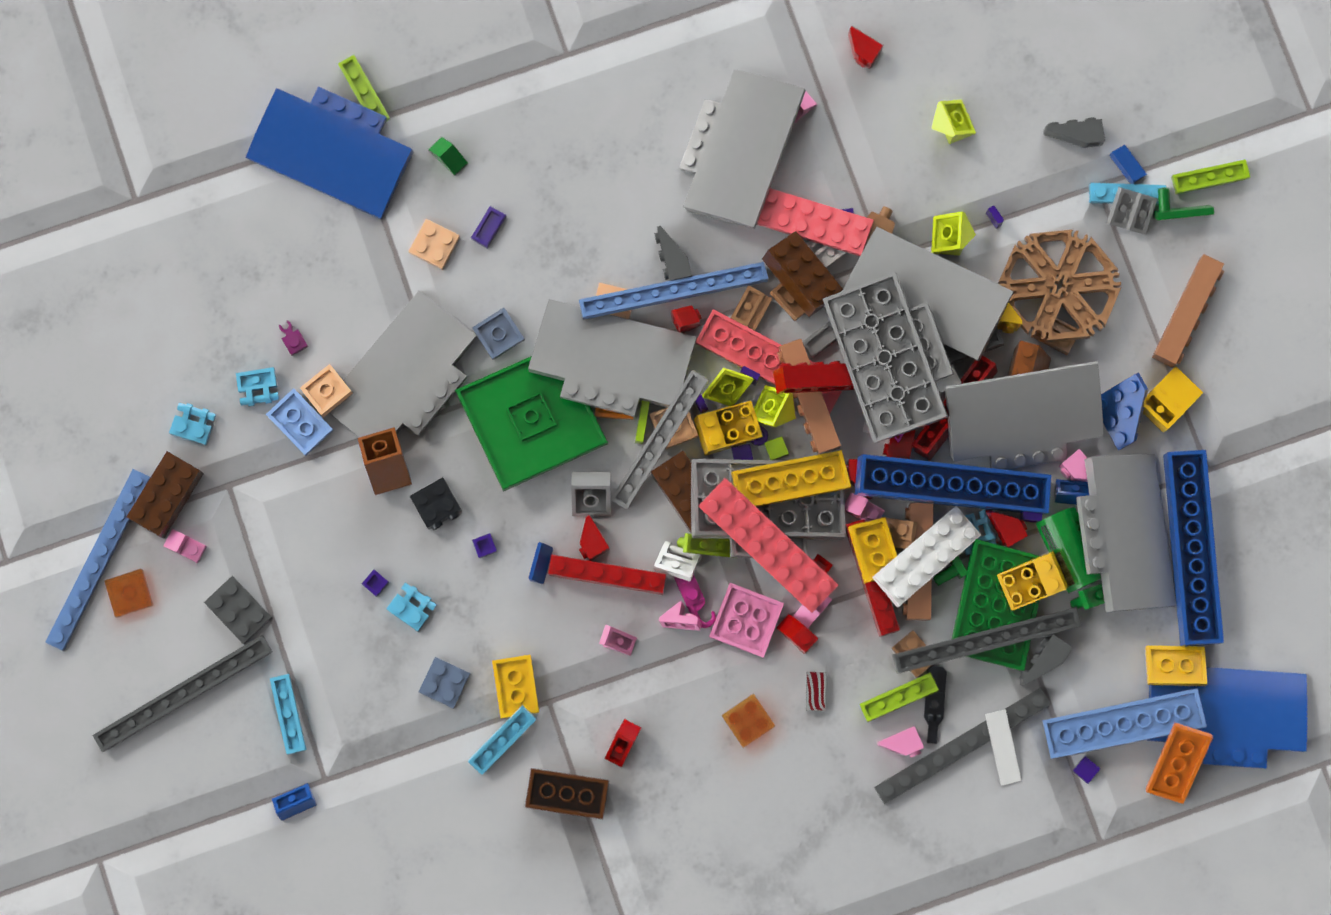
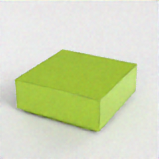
M782 436L764 443L770 460H776L789 455Z

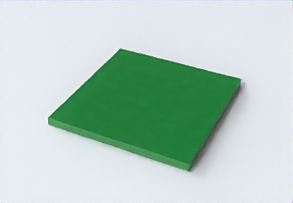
M532 356L455 390L503 492L608 445V441L590 405L560 398L564 381L529 372L528 367Z

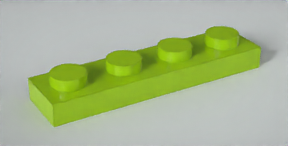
M352 55L337 63L361 106L386 116V122L391 120L356 57Z
M1246 159L1174 174L1171 176L1175 194H1181L1250 178Z
M930 672L859 705L867 722H870L939 690Z

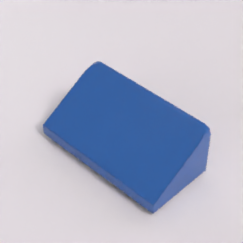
M1126 145L1119 147L1109 155L1130 184L1136 183L1147 175Z
M1056 479L1055 503L1077 505L1076 497L1089 496L1088 482Z
M542 542L538 543L529 574L530 581L544 584L553 547Z
M308 783L272 799L276 814L281 821L317 805Z

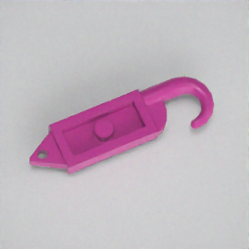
M693 575L691 582L674 577L690 614H694L699 618L702 623L701 628L712 626L716 620L714 611L711 612V619L708 622H703L698 614V611L705 605V598L695 576Z

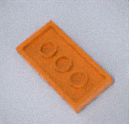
M1174 722L1146 786V792L1184 804L1213 739L1212 734Z

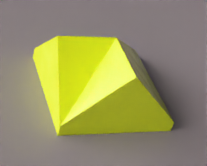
M962 100L938 102L931 129L944 133L949 144L976 134Z
M965 212L933 216L931 253L961 255L962 249L976 235Z
M723 368L702 394V397L728 406L735 405L754 379L753 377Z
M765 385L754 406L758 423L778 427L796 419L793 394H777L776 388Z

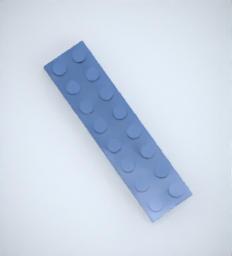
M1198 688L1042 720L1051 759L1167 736L1170 734L1174 722L1194 729L1207 727Z

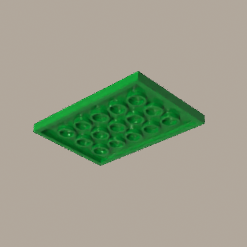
M975 539L969 558L967 575L965 576L952 639L1036 618L1040 600L1012 611L997 574L1037 558L1039 555ZM1031 639L964 657L1024 671Z

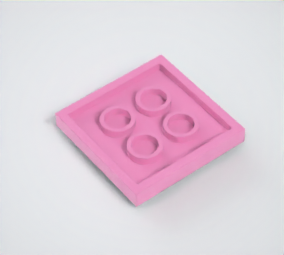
M729 583L709 637L764 658L784 603Z

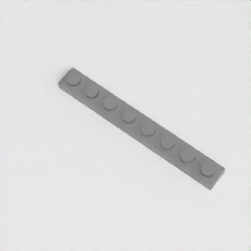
M691 370L611 500L628 509L709 379L695 370Z

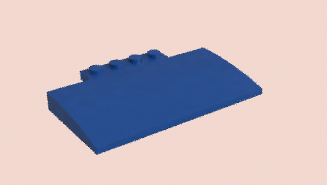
M318 86L310 103L276 88L260 121L246 158L382 219L414 152L412 148L380 134L386 122V116Z
M1206 667V686L1149 685V698L1198 688L1207 727L1197 730L1212 734L1213 737L1201 764L1267 769L1268 750L1307 752V674ZM1169 735L1148 739L1147 741L1166 742Z

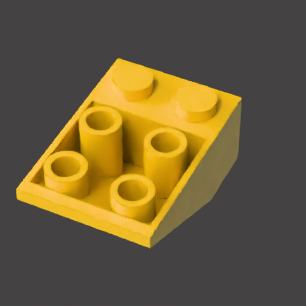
M1175 366L1147 394L1143 404V414L1164 433L1203 392Z
M751 400L699 414L693 420L704 456L763 437Z
M1054 551L997 574L1012 611L1068 588Z

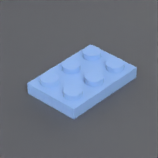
M294 388L266 414L305 456L333 431L329 424Z

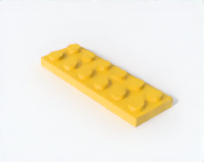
M842 450L731 472L734 486L756 507L851 488Z

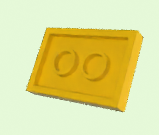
M886 517L848 527L864 583L875 581L872 577L897 556Z
M1151 645L1145 647L1147 685H1207L1205 647Z
M531 655L492 660L500 718L511 717L522 705L532 714L539 713Z

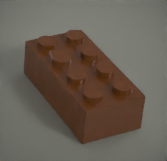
M796 231L768 249L762 258L808 317L825 307L824 298L843 290Z
M166 451L128 513L127 518L164 539L204 473Z
M681 451L652 470L651 475L690 534H692L691 462L684 451Z
M531 768L525 808L603 819L609 780Z

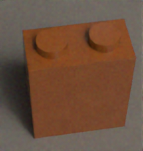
M1020 340L1013 351L1007 376L1047 370L1050 366L1051 357L1039 345Z
M395 427L358 438L363 462L375 495L412 485Z

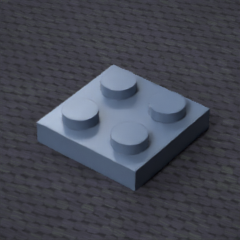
M505 308L472 327L492 360L525 340Z
M435 657L418 692L454 709L471 673Z

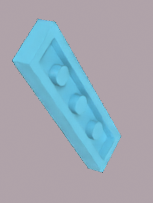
M1090 183L1089 203L1113 204L1118 187L1155 197L1157 198L1156 205H1159L1158 188L1166 187V185Z
M290 674L270 678L286 754L305 751L307 749Z
M522 705L468 760V763L483 775L536 721V717Z

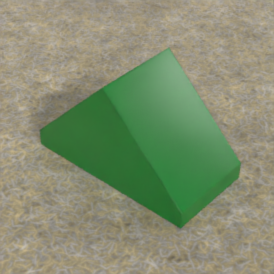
M443 137L428 149L454 176L468 164L457 148Z

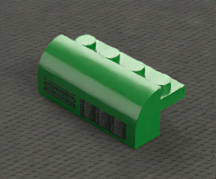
M1075 506L1035 523L1048 552L1054 551L1068 585L1066 589L1068 594L1101 580L1100 573L1087 574L1079 514Z

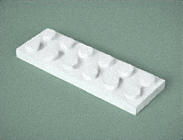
M955 506L872 578L891 601L899 607L971 545L975 539H978L981 534L961 510Z

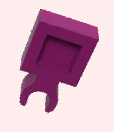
M287 320L289 324L288 329H283L281 325H279V329L282 333L286 334L282 341L291 356L307 348L308 345L298 329L293 332V326Z

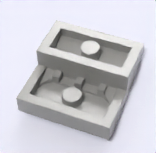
M1118 187L1107 223L1146 235L1157 198Z

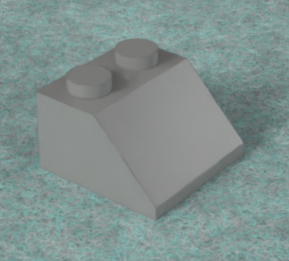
M572 472V516L611 515V472Z

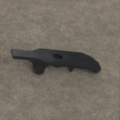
M932 665L927 669V674L931 672L939 691L925 697L924 719L928 724L927 743L937 744L938 725L944 718L947 671L943 666ZM932 701L938 702L937 708L931 706Z

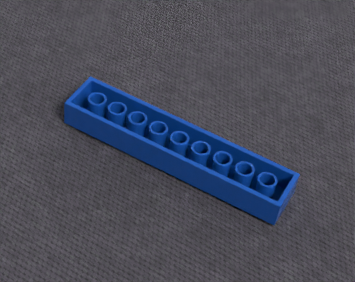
M1206 450L1167 452L1163 455L1180 646L1224 643L1207 453Z
M866 454L858 456L855 495L1017 513L1033 512L1043 513L1042 515L1049 513L1051 475Z

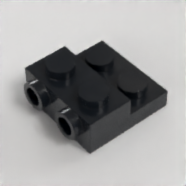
M443 477L410 495L428 530L440 528L443 525L442 522L447 519L450 521L460 516L459 513L462 511Z

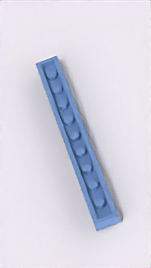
M764 262L579 299V305L584 320L768 282V275Z
M132 469L45 643L62 651L65 650L130 521L127 515L149 481V476Z

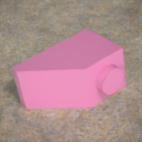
M1078 449L1059 466L1061 468L1060 472L1066 479L1070 478L1072 481L1087 482L1084 461L1087 457Z
M915 726L877 742L880 747L903 756L909 755L910 758L921 754L920 749L924 748Z

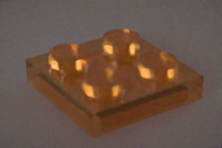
M143 569L104 580L116 618L154 606Z
M754 694L721 715L742 748L775 727Z

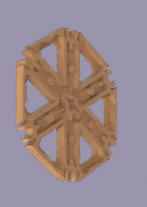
M1073 229L1031 233L1029 236H1025L1024 240L1027 244L1023 245L1018 241L1017 246L1016 244L1014 245L998 282L999 285L1014 291L1009 304L1022 319L1020 327L1027 335L1033 329L1031 333L1032 338L1035 333H1040L1042 335L1041 342L1044 341L1046 335H1048V339L1045 343L1093 337L1095 332L1092 328L1097 327L1101 331L1105 327L1121 290V282L1113 281V278H1119L1120 276L1118 268L1092 237H1090L1088 243H1086L1087 234L1083 239H1079L1077 237L1079 231L1077 230L1073 237H1071ZM1063 241L1066 244L1058 266L1041 248L1040 244L1042 242ZM1086 252H1091L1104 268L1103 271L1075 274L1082 256ZM1024 259L1039 278L1012 280L1010 274L1016 261ZM1064 278L1062 281L1063 287H1061L1060 290H1058V293L1056 294V284H1058L1061 281V279ZM1107 293L1108 300L1103 312L1097 315L1080 294ZM1044 298L1035 319L1031 322L1025 320L1014 305L1017 300ZM1061 305L1078 324L1079 329L1077 331L1055 333L1052 327Z

